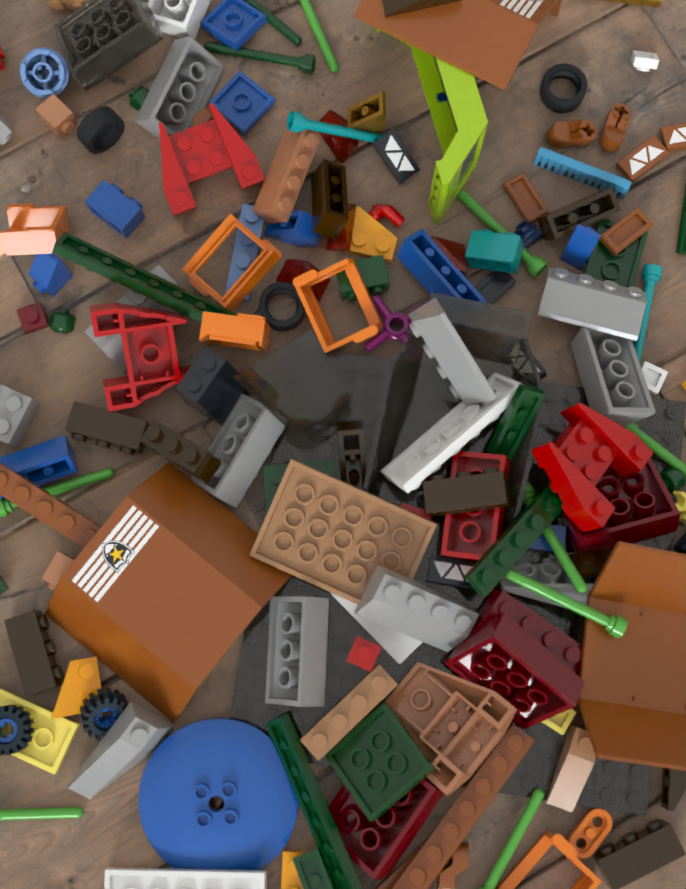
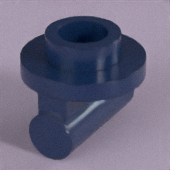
M528 221L518 224L514 232L521 236L525 249L542 235L535 222Z

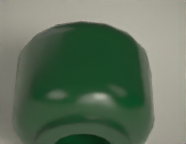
M143 86L138 87L137 90L133 88L129 94L131 98L129 101L130 106L140 111L149 90Z
M60 309L59 312L51 314L50 328L53 332L68 334L73 331L76 317L69 314L70 310Z
M670 466L659 473L670 494L684 487L686 481L681 470Z

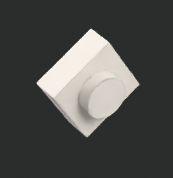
M633 50L631 62L635 69L648 72L650 69H657L659 58L656 53Z
M645 361L641 369L649 393L656 396L663 385L668 371Z

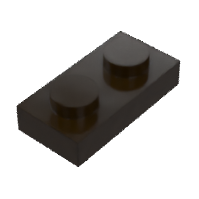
M613 549L569 554V557L582 579L594 578L599 576Z

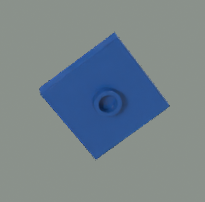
M223 0L200 22L203 30L237 51L267 22V17L243 0Z
M239 70L208 103V106L210 103H213L229 124L245 136L276 101L274 97Z

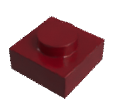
M41 302L17 309L23 331L26 335L50 327Z

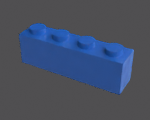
M423 229L404 240L396 256L433 299L436 297L443 310L460 328L474 319L487 301Z
M66 435L0 457L1 463L38 486L78 472L75 452Z

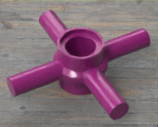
M379 295L373 297L372 301L375 308L385 321L383 323V331L363 344L366 350L370 352L387 339H390L392 341H401L414 359L420 357L422 352L408 335L410 330L409 324L412 323L409 314L426 303H421L406 315L401 313L392 314ZM399 323L403 329L401 331H393L390 325Z

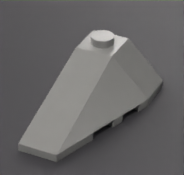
M549 557L542 559V563L539 564L523 563L514 565L511 570L586 606L588 594L598 578L583 579L587 585V590L584 593H580L576 590L558 559L552 560ZM505 576L500 580L502 590L505 592L563 607L507 580Z
M131 701L67 785L68 789L91 799L154 752L173 730L174 724Z

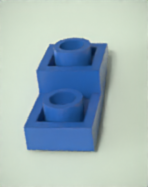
M578 224L559 260L581 270L601 235L589 226Z

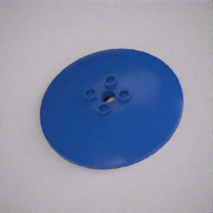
M231 718L202 719L185 725L168 736L150 757L141 778L138 795L139 814L144 832L158 855L174 869H263L275 859L289 840L295 826L299 801L272 737L254 725ZM220 796L224 800V807L214 809L210 805V798Z

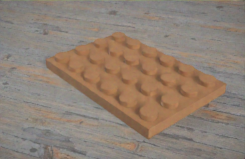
M291 459L249 556L358 604L377 565L413 579L437 523Z

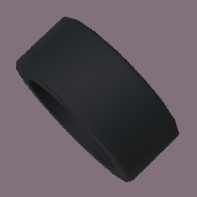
M566 63L554 65L548 69L542 79L539 91L541 101L546 108L553 112H572L579 107L586 94L588 85L586 76L574 65ZM558 78L570 80L577 88L576 95L570 99L558 98L550 91L551 81Z
M101 106L85 116L77 128L76 135L89 152L99 154L116 144L124 132L125 125L112 108Z
M277 282L271 284L263 290L259 298L260 314L266 317L265 320L273 330L286 332L295 329L302 323L305 317V308L295 286L291 283ZM278 294L291 295L297 303V310L294 316L287 320L273 318L268 311V303L273 296Z

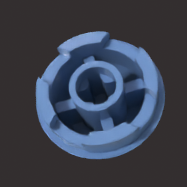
M41 47L31 50L23 58L20 67L23 84L32 94L38 97L49 98L52 94L56 96L63 91L68 82L69 72L65 60L58 52L50 48Z

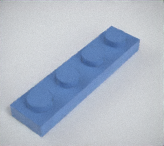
M242 204L239 221L262 240L265 220L252 211L254 205ZM237 229L225 294L259 256L260 247L239 229ZM252 291L243 301L250 302Z

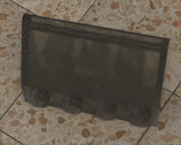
M90 0L54 25L69 75L86 91L164 39L158 22L146 0Z

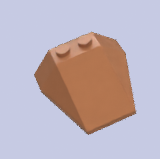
M420 662L414 665L385 701L434 765L435 769L426 777L447 796L474 774L505 735L517 711L513 705L497 692Z

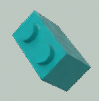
M487 229L481 231L472 230L465 258L470 268L517 274L524 246L521 236L512 232L502 234L494 233Z

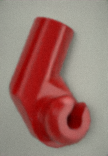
M375 204L368 213L376 221L380 220L381 217L388 218L397 228L405 221V218L389 204Z

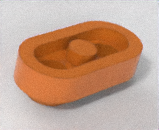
M599 807L591 808L584 814L567 838V841L577 850L576 857L588 858L596 851L612 829L610 814ZM596 816H599L601 819L598 826H594L592 822ZM579 838H584L585 843L582 847H577L576 841Z

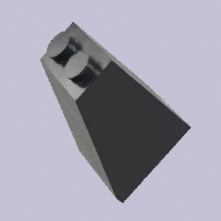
M205 346L175 389L185 403L220 426H223L241 394L248 396L253 387L226 359Z

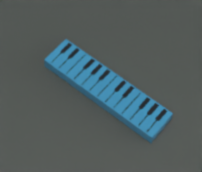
M543 147L539 148L533 163L535 166L598 190L612 187L615 196L622 199L631 185L630 180Z

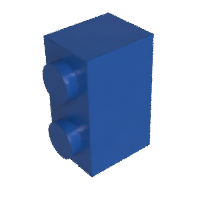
M103 180L84 202L93 214L127 239L145 218L141 209L143 206L135 198L131 197L128 199L124 196V191L115 183L110 185Z

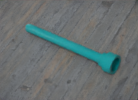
M291 111L287 120V130L297 133L308 129L375 143L384 136L383 134L310 120L303 116V113Z
M645 264L642 270V277L645 282L646 307L637 341L634 340L633 344L639 363L641 361L655 284L662 278L663 267L656 264Z

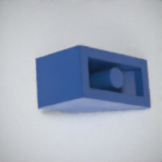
M304 210L292 211L288 222L268 224L265 236L297 247H316L321 236L319 233L313 232V217Z
M54 253L36 254L29 271L30 277L34 280L32 285L40 293L44 294L47 292L52 297L73 276L61 259Z

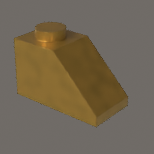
M381 91L347 107V127L378 134L385 132L386 92Z

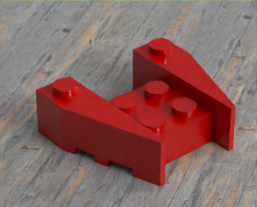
M213 103L209 104L212 120L168 136L163 122L159 123L163 187L174 217L196 209V204L188 187L192 183L231 168L241 191L261 184L265 180L254 153Z
M116 302L89 306L94 336L101 337L121 334L128 376L103 380L108 412L136 407L142 401L152 396L155 397L171 386L179 384L191 367V365L179 367L173 325L187 323L184 315L177 312Z
M579 402L561 410L560 414L569 424L556 442L553 444L550 441L531 450V453L539 467L544 468L551 481L549 485L554 493L557 492L563 502L561 507L565 514L583 532L602 528L615 510L611 502L595 487L609 465L621 477L641 471L654 452L635 433Z

